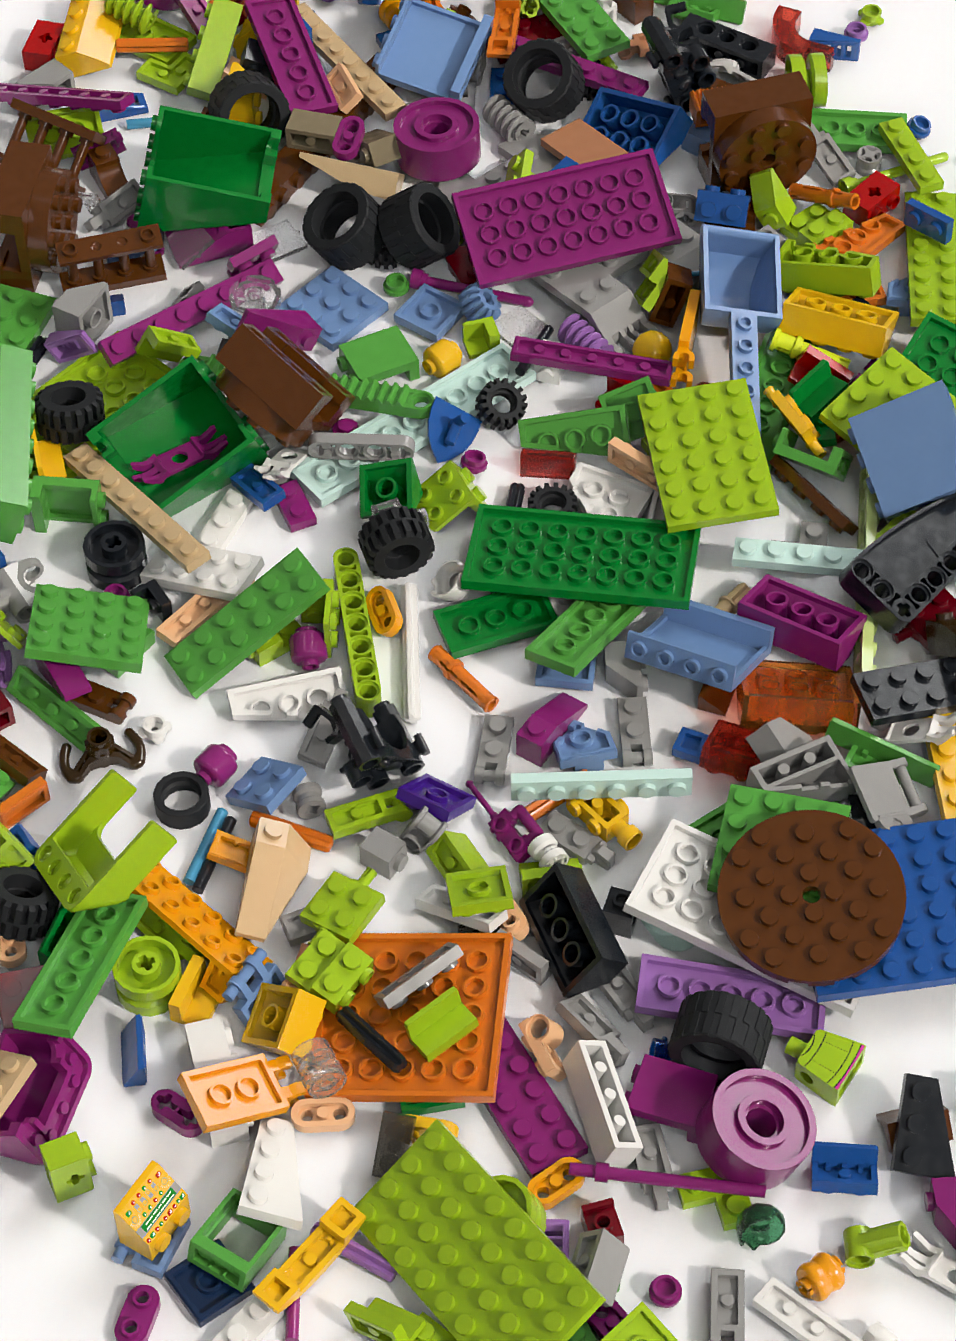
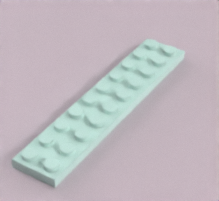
M501 343L424 388L423 391L431 393L434 399L437 396L475 417L480 412V410H475V405L478 403L475 402L476 397L488 382H493L496 378H500V381L503 378H508L509 384L512 381L517 382L514 386L516 389L520 386L524 388L536 380V372L529 367L524 376H518L515 373V369L520 362L510 361L511 349L504 343ZM500 395L493 397L492 405L494 406L505 398ZM420 402L415 404V407H425L428 404ZM382 413L350 432L406 435L415 441V452L429 444L428 418L414 419ZM348 444L341 445L348 449L354 448V446ZM369 446V448L371 449H381L380 446ZM310 455L291 471L290 477L293 480L296 479L300 487L323 508L360 486L359 465L384 461L318 459Z

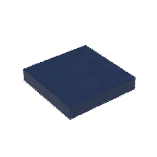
M219 1238L214 1241L226 1248ZM187 1259L163 1274L164 1280L200 1328L252 1295V1291L255 1289L254 1284L251 1282L242 1293L189 1262Z

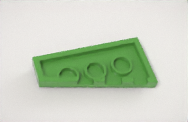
M626 404L517 420L521 447L608 456V442L614 437L631 444Z

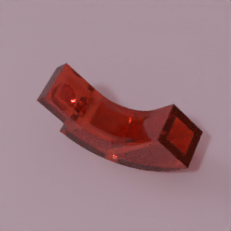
M779 5L773 16L771 44L777 45L776 56L785 63L786 55L801 54L806 61L809 53L823 52L827 72L830 73L833 67L835 48L809 41L800 36L802 11Z

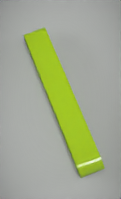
M343 547L333 554L336 590H339L340 595L339 609H341V621L355 706L362 709L368 718H372V714L375 712L374 706L382 702L378 667L359 557L354 549Z

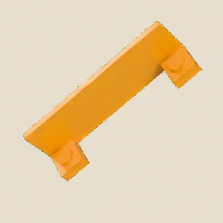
M159 862L131 894L146 896L149 904L148 907L210 960L199 986L220 1004L228 1002L222 997L223 992L227 988V982L243 968L242 962L248 955H252L259 947L253 945L246 938L235 936V928L225 921L220 913L210 908L202 901L199 895L189 890L178 877L173 876ZM266 957L262 962L263 965L267 962L273 963L269 957Z

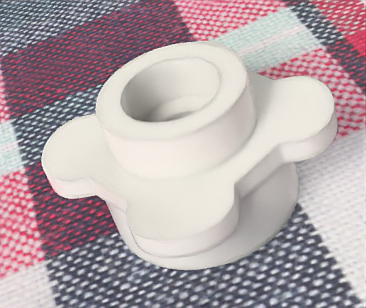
M149 715L143 720V728L138 730V735L141 739L147 738L153 741L154 744H161L165 741L164 736L166 733L172 730V724L169 721H165L160 715Z

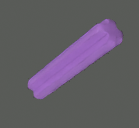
M316 1222L314 1224L313 1228L310 1231V1235L319 1226V1222ZM353 1240L348 1243L340 1254L388 1282H392L397 1275V1271L385 1258Z

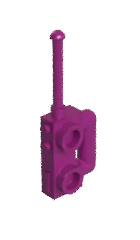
M467 780L465 786L472 791L490 815L491 821L488 823L490 832L497 835L495 838L498 842L501 841L515 862L524 863L530 857L528 853L529 844L537 836L544 834L541 827L523 805H517L511 811L504 808L499 814L494 812L474 786L473 781ZM518 820L528 830V835L524 834L522 836L515 828L519 823Z

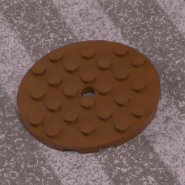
M798 810L779 814L764 820L747 831L736 842L721 868L717 888V906L719 918H721L728 940L739 955L761 973L785 983L791 981L808 984V986L834 985L836 981L858 977L875 966L889 952L903 925L906 910V886L903 873L894 854L872 830L849 817L821 810ZM818 891L820 899L815 903H809L803 899V893Z

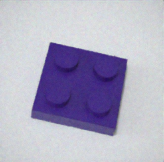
M427 773L400 786L396 795L397 799L405 802V805L411 809L420 810L424 805L429 808L428 812L441 822H449L473 809L477 797Z

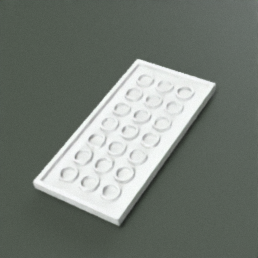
M672 818L628 897L623 911L817 1002L813 986L791 981L785 983L771 978L751 966L734 949L726 936L721 918H719L717 893L707 891L708 879L718 839ZM860 997L820 1002L819 1004L851 1018Z

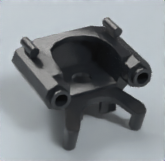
M683 1L665 7L668 27H665L657 16L651 15L644 18L641 30L646 37L650 49L645 56L653 69L658 68L663 85L670 95L665 96L663 101L681 106L688 113L690 112V92L692 90H699L700 87L707 88L713 85L716 81V74L710 65V58L699 37L685 40L694 35L690 23L680 28L673 22V14L687 11L686 2Z
M340 694L332 698L329 710L321 705H313L302 722L306 727L312 729L322 715L330 721L333 733L325 738L326 743L336 745L342 739L345 740L344 744L349 748V761L339 771L346 775L352 788H360L367 785L369 790L381 788L390 781L386 771L400 769L404 776L413 775L425 766L420 755L426 756L430 754L422 734H415L413 736L415 741L413 742L396 706L393 703L390 704L387 700L378 703L373 708L375 712L372 715L377 723L375 726H373L362 709L356 708L352 698L347 697L346 694Z

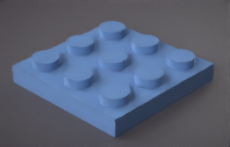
M332 265L277 306V310H305L322 328L317 341L334 352L339 348L338 345L346 343L387 312L388 302Z

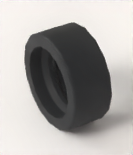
M187 771L173 772L164 776L155 786L153 792L155 812L164 825L179 830L190 829L201 824L207 818L211 809L208 785L202 777ZM183 790L192 791L198 794L200 798L195 806L186 810L170 809L165 806L164 802L170 794Z

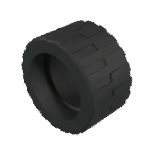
M543 38L527 41L525 44L517 47L505 63L504 73L502 74L503 88L512 103L529 119L539 123H553L566 118L580 104L582 95L585 92L583 70L575 58L559 42ZM550 63L562 65L560 83L552 93L539 99L526 97L527 82L536 69Z
M235 71L223 77L215 85L213 92L210 94L207 108L209 111L208 115L229 119L230 111L239 98L249 93H264L269 100V109L266 118L259 126L282 130L281 139L285 137V127L291 116L289 103L284 97L283 92L267 76H263L257 71Z
M342 182L324 189L308 206L302 225L304 239L331 266L333 265L342 271L361 268L369 261L371 262L384 246L378 222L380 205L361 186L355 183ZM357 215L351 228L340 237L335 238L341 225L349 218Z
M420 182L388 197L382 202L378 215L382 240L389 253L402 266L413 270V268L421 269L455 253L460 242V225L453 205L438 187L431 183Z
M698 991L686 996L681 1002L668 1044V1055L672 1062L719 1075V1086L724 1079L734 1072L750 1068H763L773 1032L772 1021L761 1007L740 995L726 991Z

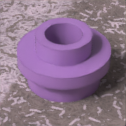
M853 21L845 28L844 35L861 39V42H864L868 38V30L864 23Z

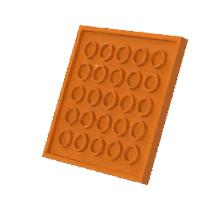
M361 933L353 944L374 959L373 970L375 972L366 985L363 986L360 983L355 989L354 993L356 995L349 1004V1007L406 1058L407 1066L400 1073H394L338 1022L337 1012L334 1015L324 1008L323 1018L318 1025L311 1049L305 1098L341 1097L347 1098L351 1102L495 1103L513 948L512 933ZM447 942L459 945L464 955L457 959L458 964L453 969L445 973L439 972L432 978L433 983L421 991H417V989L407 996L408 1001L401 1007L393 1010L392 1008L386 1009L379 1006L373 997ZM454 986L459 991L462 1003L477 1018L479 1026L431 1062H428L410 1043L404 1022Z

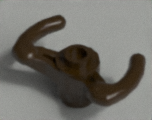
M94 727L87 733V739L84 741L86 750L75 768L72 769L69 763L72 749L69 743L62 744L58 755V765L61 774L68 783L80 784L90 771L98 768H106L121 764L131 770L143 767L146 760L145 744L132 728L125 729L124 736L132 743L135 749V754H132L114 742V736L110 734L108 729Z

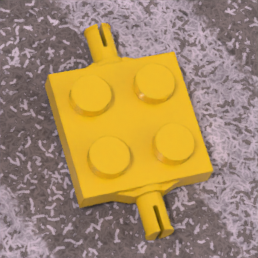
M773 386L767 387L763 393L770 400L772 406L780 411L782 416L804 441L806 448L810 449L816 457L824 458L827 452L822 448L817 439L821 435L807 415L801 412L798 408L799 406L789 394L784 397Z

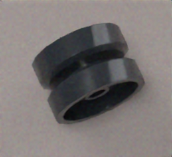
M118 520L103 522L93 527L84 537L83 552L89 580L101 590H105L107 586L115 583L123 585L127 590H131L141 584L142 581L139 575L148 564L142 532L135 525Z

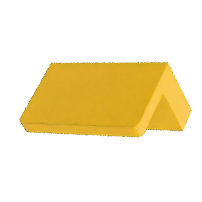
M34 428L31 439H34L33 451L38 476L67 478L60 443L55 444L46 440L37 441Z
M192 955L168 1002L171 1021L184 1025L212 1018L219 1002L199 986L206 972L205 957Z

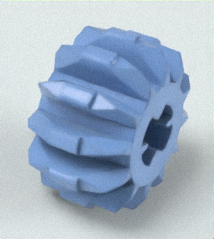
M477 282L467 286L458 295V306L462 309L461 314L465 315L467 322L493 316L495 321L501 315V304L497 301L498 296L494 295L492 288L480 289Z

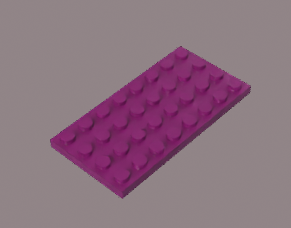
M653 148L455 192L451 196L480 289L676 245L682 242V236Z

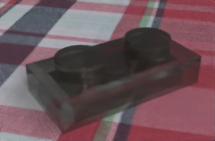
M387 1110L383 1112L372 1176L381 1178L412 1146L416 1116Z

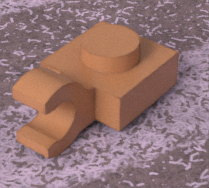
M643 33L632 34L630 48L618 52L619 58L621 60H628L636 53H638L639 57H645L646 53L650 51L645 35Z

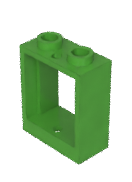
M233 1187L190 1240L187 1260L243 1293L285 1240L287 1227L237 1215L236 1212L242 1192ZM232 1216L269 1237L250 1262L213 1241Z

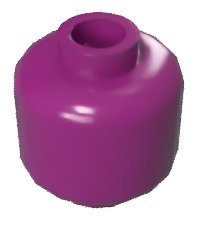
M299 627L289 638L292 663L301 666L303 670H316L328 658L324 633L318 630L317 627Z
M210 744L195 758L193 763L196 771L195 774L202 777L208 786L221 787L237 771V755L225 744Z

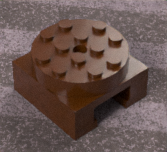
M800 71L702 91L701 116L704 121L706 120L711 130L710 143L700 144L698 150V169L706 185L719 186L720 192H730L731 188L746 190V195L752 198L749 178L751 174L773 168L785 189H788L792 183L798 182L812 167L817 151L816 139L811 130L814 97Z
M11 140L0 164V233L6 234L0 247V284L31 292L36 291L43 272L59 274L65 268L59 266L54 243L78 239V234H76L78 213L82 209V198L78 197L79 179L75 178L73 172L69 169L54 167L51 145Z
M242 323L215 357L225 366L217 375L215 385L228 397L226 403L238 412L241 410L248 416L246 421L258 430L262 427L275 436V439L286 448L290 445L294 448L302 447L314 431H330L332 426L335 425L356 399L354 395L276 327L267 326L261 332L252 324Z

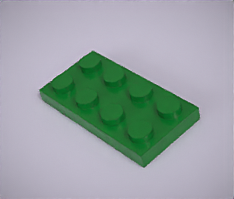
M501 592L433 611V619L449 654L454 659L540 635L558 618L548 597Z

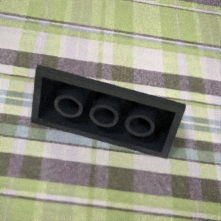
M555 863L518 901L545 959L549 961V968L563 997L570 998L608 984L628 965L625 955L582 868Z

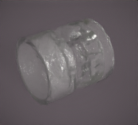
M316 1037L301 1043L293 1051L291 1060L299 1076L302 1077L309 1095L314 1099L330 1097L345 1085L347 1080L346 1073L339 1060L336 1059L331 1045L325 1038Z

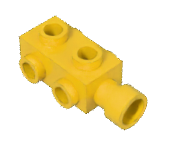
M566 799V808L573 817L581 819L594 836H599L606 843L616 837L617 843L626 851L635 848L641 841L643 833L635 825H629V808L622 799Z

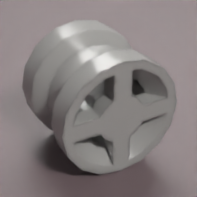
M871 145L859 148L855 170L860 176L871 175L876 170L880 172L881 150Z
M306 782L298 785L293 790L292 796L295 803L298 804L296 810L299 817L312 819L324 813L327 805L321 797L322 789L318 783Z

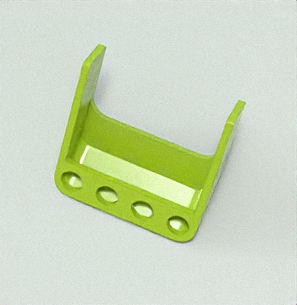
M114 769L108 771L39 847L34 856V865L63 907L70 912H79L125 902L130 897L131 892L177 843L173 835L151 820L116 858L112 855L101 839L102 831L106 824L137 791L132 783Z

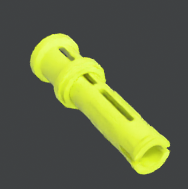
M777 327L769 350L773 351L776 349L790 355L791 359H797L809 343L804 342L802 336L794 337L782 332L781 328ZM812 345L848 369L851 359Z

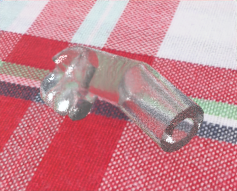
M78 191V197L82 198V205H85L88 212L92 214L91 210L101 202V199L97 194Z

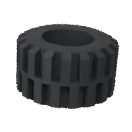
M79 380L57 382L40 390L34 399L39 435L43 436V439L46 441H51L55 444L69 445L90 441L86 433L105 420L103 394L97 386H93L89 382L85 383Z
M401 506L400 508L391 507L389 510L380 511L379 514L371 516L369 521L362 525V530L358 533V543L369 570L372 571L373 575L380 576L383 579L389 577L397 579L398 577H406L408 574L419 571L420 567H424L428 563L427 560L432 558V552L435 551L434 540L421 512H417L415 508L408 509L407 506Z
M25 866L1 867L0 936L8 940L14 939L21 942L23 940L35 941L36 938H44L57 914L60 903L59 899L39 870H33Z

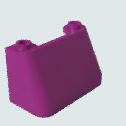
M14 1028L3 1029L0 1035V1050L31 1056L37 1063V1066L0 1118V1156L33 1165H44L39 1145L66 1135L91 1076V1059L73 1038L69 1039Z

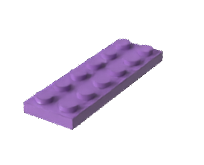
M642 953L634 1013L676 1019L681 1002L686 996L698 991L715 990L740 995L761 1007L772 1021V1035L790 1038L795 1036L798 1039L810 1041L816 1030H824L826 1006L754 972Z

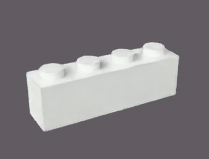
M221 1016L184 1024L194 1069L238 1059L237 1053H230L229 1046L234 1045L230 1027L224 1028ZM254 1121L209 1132L212 1148L249 1140V1127L254 1126Z
M578 1040L562 1061V1065L595 1161L610 1163V1167L627 1169L641 1152L643 1145L606 1041Z

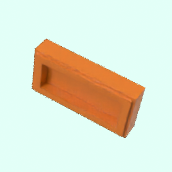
M39 776L0 803V822L9 829L50 800L47 782Z

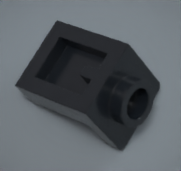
M155 579L145 584H140L130 591V596L148 599L147 602L149 603L151 614L153 616L158 615L162 622L173 614L171 600Z

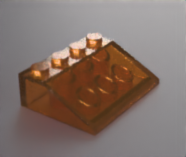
M763 660L736 687L737 715L740 727L756 731L767 722L781 717L805 733L817 735L819 733H826L832 717H835L858 728L861 704L850 683V678L853 674L851 666L842 665L835 672L815 663Z

